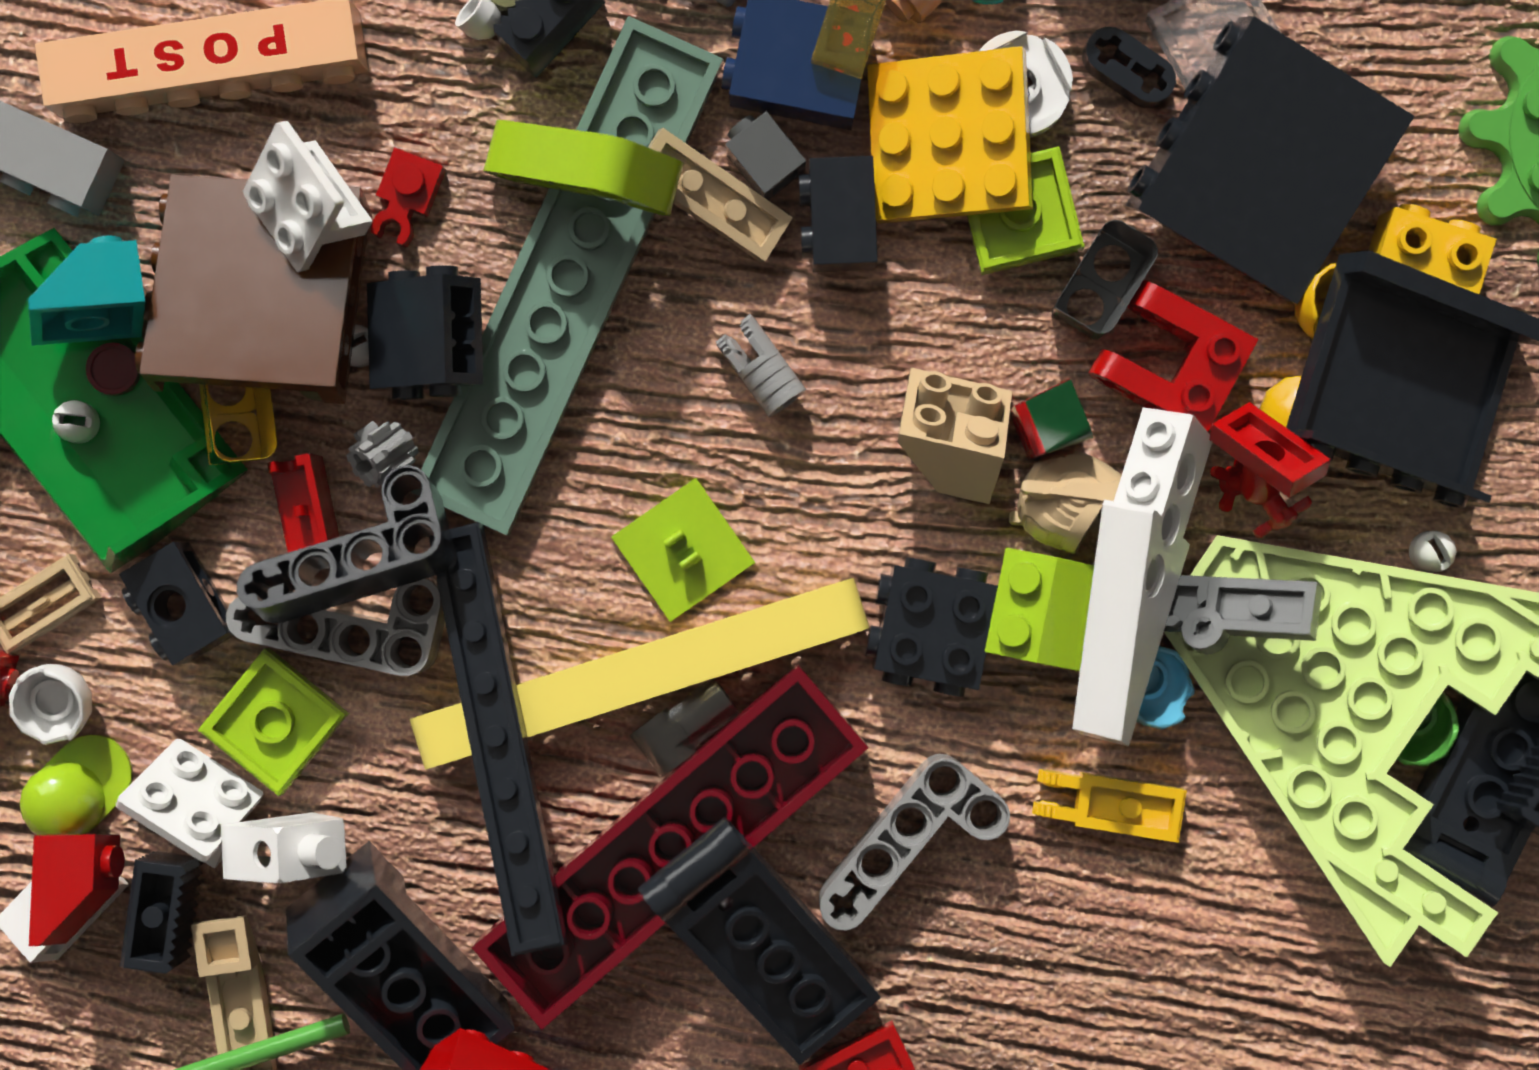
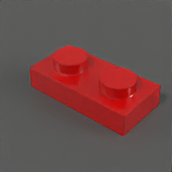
M893 1020L798 1066L799 1070H916Z

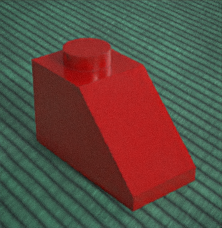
M34 835L29 946L66 944L119 889V877L123 872L125 864L124 851L120 846L121 835Z

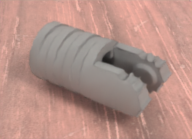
M749 314L740 321V327L759 357L751 361L737 341L726 334L719 338L716 343L768 417H771L797 400L807 389L757 320Z

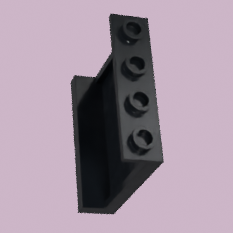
M1238 17L1236 22L1229 21L1217 36L1213 45V50L1217 53L1207 70H1199L1190 81L1184 93V98L1188 102L1177 119L1175 117L1170 118L1160 131L1155 143L1160 148L1149 166L1142 165L1133 176L1127 189L1131 197L1125 206L1141 212L1265 286L1264 289L1279 298L1298 304L1415 116L1257 17Z
M1370 250L1339 254L1286 428L1331 459L1330 461H1333L1334 456L1347 460L1345 469L1369 477H1377L1379 472L1391 476L1389 485L1414 493H1421L1423 488L1435 492L1433 501L1449 507L1465 509L1467 501L1490 503L1492 495L1473 489L1517 344L1518 342L1539 341V318Z

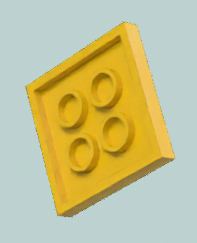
M1023 46L867 65L871 156H873L877 223L1033 209L1026 50Z

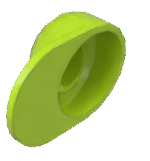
M85 735L68 742L39 772L29 778L22 789L19 804L22 818L31 832L36 835L87 834L96 828L116 807L118 797L132 783V765L126 751L116 741L102 735Z

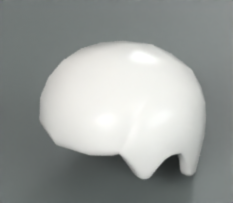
M45 664L31 668L19 676L9 694L10 717L21 733L40 741L43 745L65 740L70 741L83 729L92 713V692L84 677L70 667L59 664Z

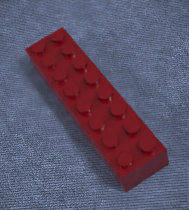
M796 664L554 873L568 944L512 956L503 916L480 936L472 946V949L542 1030L665 924L641 895L639 887L723 817H726L740 834H743L751 845L755 847L869 748L868 745L802 667Z

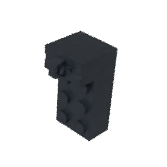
M370 841L346 859L345 872L325 876L286 908L288 956L402 1070H420L433 1047L460 1028L481 1032L494 1044H498L515 1030L507 999L406 894L404 877Z

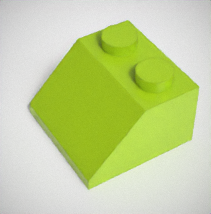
M1006 547L985 652L1080 671L1094 565Z

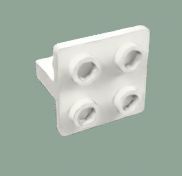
M288 121L276 123L243 190V194L250 208L258 215L274 238L279 250L285 254L297 272L309 270L323 244L365 235L373 221L316 140L303 143Z
M176 739L118 797L116 807L197 860L205 862L215 869L222 861L221 825L242 822L259 804L263 792L182 739Z

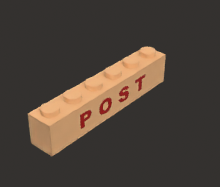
M322 0L35 44L44 107L70 123L91 122L97 119V113L116 111L120 115H139L148 112L149 105L168 103L170 107L176 108L192 107L200 103V98L216 95L225 100L244 99L252 95L251 90L269 87L275 92H292L302 89L303 82L322 79L326 84H345L353 81L355 74L369 72L360 11L352 0Z

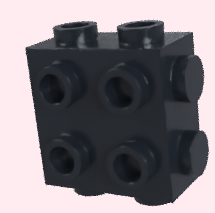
M438 265L426 267V276H420L419 271L388 272V281L367 283L370 389L392 390L393 400L424 399V389H429L430 397L462 396V386L484 385L481 278L458 275L457 266Z
M906 557L904 567L892 565L890 575H880L875 604L884 607L880 627L870 626L865 656L873 657L872 668L883 671L881 681L912 687L914 678L934 681L933 691L958 697H964L966 688L979 690L986 657L985 647L998 585L986 583L988 573L957 567L956 575L952 577L935 573L937 564L935 562Z

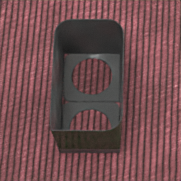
M1111 220L1105 223L1055 303L1051 314L1094 340L1104 336L1115 327L1158 255L1155 242L1123 221ZM1105 246H1119L1129 255V272L1119 281H1106L1095 271V256ZM1079 267H1080V273H1081L1082 275H1076V272L1078 271ZM1081 289H1089L1096 292L1103 301V314L1096 323L1091 325L1082 324L1069 316L1067 311L1069 298L1073 293Z

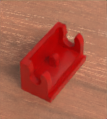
M306 453L295 456L294 460L267 463L269 474L272 476L287 552L289 553L340 537L323 456Z

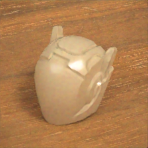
M1058 450L1046 454L1033 465L1022 482L1017 511L1010 512L1009 523L1011 525L1023 526L1025 531L1035 540L1047 546L1075 554L1089 533L1098 532L1104 500L1114 501L1122 474L1105 462L1086 453L1074 450Z

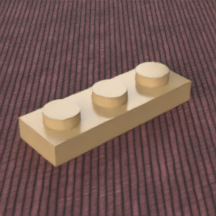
M659 129L648 148L676 158L684 163L674 204L759 262H765L793 217L666 129Z

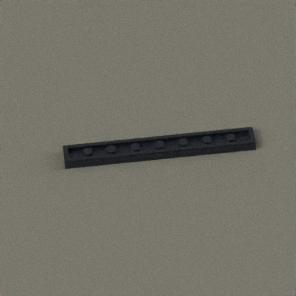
M477 522L450 529L454 544V557L450 566L442 573L436 575L511 955L517 956L568 944L484 525ZM429 537L430 547L433 545L434 537Z

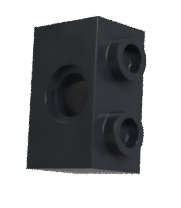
M172 542L119 573L126 586L122 589L126 603L135 614L143 615L152 630V633L149 634V640L153 649L163 660L169 659L172 666L189 663L234 636L229 631L226 623L228 607L190 542ZM174 592L180 593L186 603L185 612L178 620L169 614L167 608L168 599Z

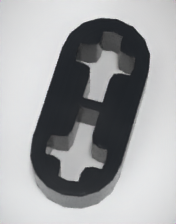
M1103 27L1096 30L1090 36L1083 49L1082 61L1085 69L1093 77L1139 107H1157L1173 92L1176 85V74L1173 66L1166 59L1121 29ZM1109 42L1113 43L1117 47L1114 56L1127 66L1125 67L1114 59H1110L1106 65L1101 63L1097 59L1100 55V50L1095 45L1104 48ZM1131 69L1142 76H1148L1151 71L1156 72L1160 76L1157 85L1163 90L1160 91L1154 88L1149 94L1145 93L1141 89L1144 80L1132 72Z

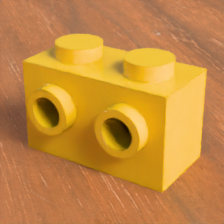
M1401 204L1399 208L1394 207L1379 216L1368 250L1480 294L1497 240L1496 238L1480 234L1481 227L1471 222L1450 220L1449 223L1430 218L1431 212L1428 209L1412 204Z

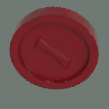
M105 343L98 346L91 352L86 362V375L90 384L96 390L107 395L118 396L128 393L137 385L141 376L136 369L135 352L120 343Z

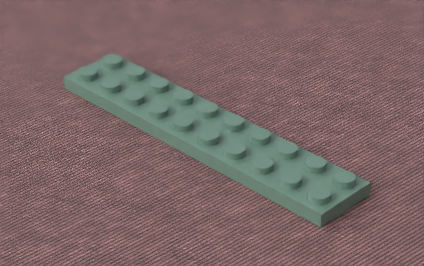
M628 16L576 130L612 135L648 147L658 130L664 128L688 144L724 65V60L715 54ZM549 188L482 335L484 385L462 386V396L453 398L421 468L438 490L445 508L504 535H510L654 219V213L636 209L609 198ZM416 489L411 492L420 496L422 489Z

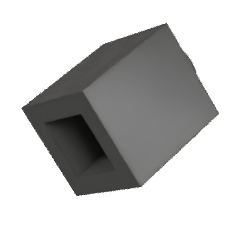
M767 111L756 120L752 115L745 117L728 132L727 135L731 140L725 144L726 156L754 191L768 201L798 178L799 174L805 172L806 160Z

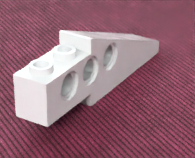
M1143 408L1114 501L1104 500L1072 726V729L1081 735L1125 746L1130 744L1190 544L1183 537L1212 444L1209 440L1210 434L1194 415Z

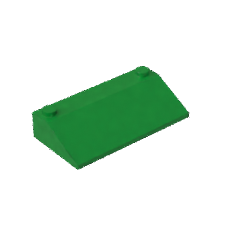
M52 228L0 256V436L111 574L156 545L246 474L248 469L242 462L209 465L203 413L179 383L164 382L163 392H155L140 376L137 385L131 391L118 396L104 394L90 384L86 375V362L94 349L105 343H120L136 352L139 341H144L142 337L32 346L28 299L73 251L57 230ZM71 400L91 405L97 411L100 418V427L95 437L88 442L80 444L72 443L59 437L53 428L52 422L56 408L64 402ZM65 415L63 424L85 426L86 417ZM216 431L215 445L217 449L227 457L237 458L236 454Z

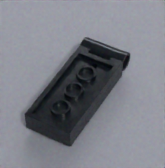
M1527 672L1522 676L1496 715L1490 714L1463 696L1456 710L1459 725L1457 739L1446 757L1428 766L1415 792L1434 805L1403 848L1491 908L1499 902L1504 894L1507 881L1531 834L1530 830L1499 811L1496 806V801L1503 800L1502 792L1509 791L1507 784L1514 782L1513 774L1520 773L1519 765L1526 764L1525 756L1532 755L1530 748L1537 746L1536 738H1539V680ZM1467 818L1468 820L1466 826L1464 827L1463 823L1464 820Z
M723 817L639 887L641 895L651 909L680 937L799 1065L882 998L864 970L726 817Z

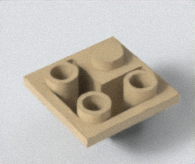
M911 368L897 442L938 493L986 504L990 503L1005 458L1012 391L997 388L987 383H976L946 376L940 372H928Z

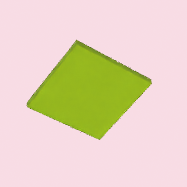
M697 478L611 536L670 622L755 563Z

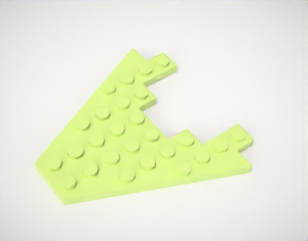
M1217 535L1189 576L1318 582L1323 588L1316 641L1230 636L1222 650L1215 654L1205 655L1198 653L1187 644L1182 636V632L1164 631L1165 635L1176 652L1182 657L1190 673L1380 959L1391 967L1418 926H1421L1465 957H1468L1498 912L1403 849L1434 804L1388 775L1387 772L1447 686L1490 714L1496 715L1525 672L1539 680V593Z

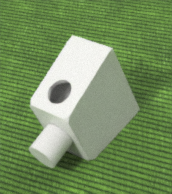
M310 812L221 825L223 879L286 883L345 872V826L342 818ZM262 841L268 845L271 857L257 855L258 846Z

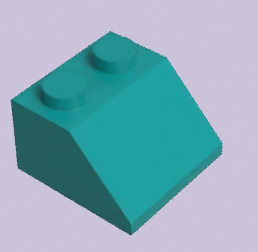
M100 236L90 240L89 243H80L28 299L32 346L142 337L145 295L137 240L123 241L118 236Z

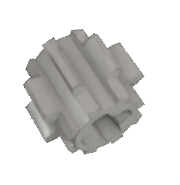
M372 421L353 434L357 442L348 448L350 453L346 455L355 476L363 480L364 484L368 487L375 485L378 488L383 484L384 478L391 470L399 466L412 465L415 462L416 458L414 456L418 454V447L414 445L410 432H406L400 423L395 421L390 424L387 421L378 427Z

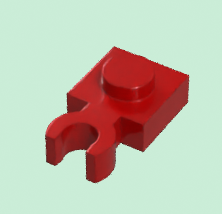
M394 147L376 193L377 198L389 204L386 210L379 212L374 217L371 224V233L381 239L388 224L399 223L401 231L396 243L401 247L407 248L414 237V227L411 222L413 213L428 218L446 172L444 166Z

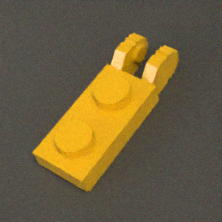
M1039 769L1037 781L1050 787L1077 789L1074 808L1052 801L1041 800L1040 802L1034 801L1032 814L1071 821L1077 827L1179 843L1187 790L1085 772L1075 775Z

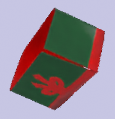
M1067 379L1015 405L1010 410V417L1029 460L1093 438L1091 427L1071 379Z

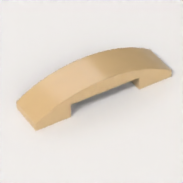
M247 915L193 923L191 929L199 977L206 976L217 1055L273 1037L264 974ZM276 1058L242 1070H276Z

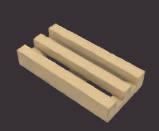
M67 554L0 597V613H2L66 572L70 577L68 581L2 622L0 618V643L7 654L16 653L102 598L97 589H93L89 584L91 579L87 573L82 572L78 564L80 562L75 554ZM78 590L80 596L12 638L9 633L10 631L73 591Z

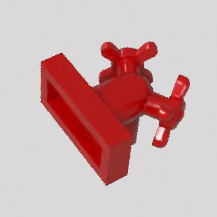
M1250 402L1212 423L1209 440L1235 458L1233 466L1226 467L1225 469L1220 466H1214L1210 469V475L1219 480V487L1224 493L1219 501V509L1221 511L1230 512L1233 508L1235 496L1241 494L1248 502L1261 505L1270 517V520L1254 529L1252 533L1257 538H1263L1272 530L1278 531L1281 528L1289 527L1298 518L1299 513L1311 507L1312 500L1309 496L1288 507L1280 492L1290 498L1325 477L1328 472L1330 458Z

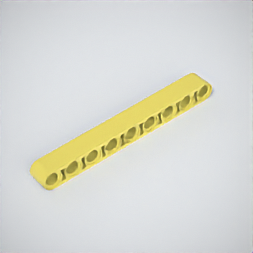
M850 578L517 684L516 688L526 737L528 738L866 630L870 626L855 579ZM461 702L409 719L425 769L472 755Z

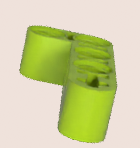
M496 120L483 172L521 184L609 198L646 212L670 216L684 163L639 143L612 135Z

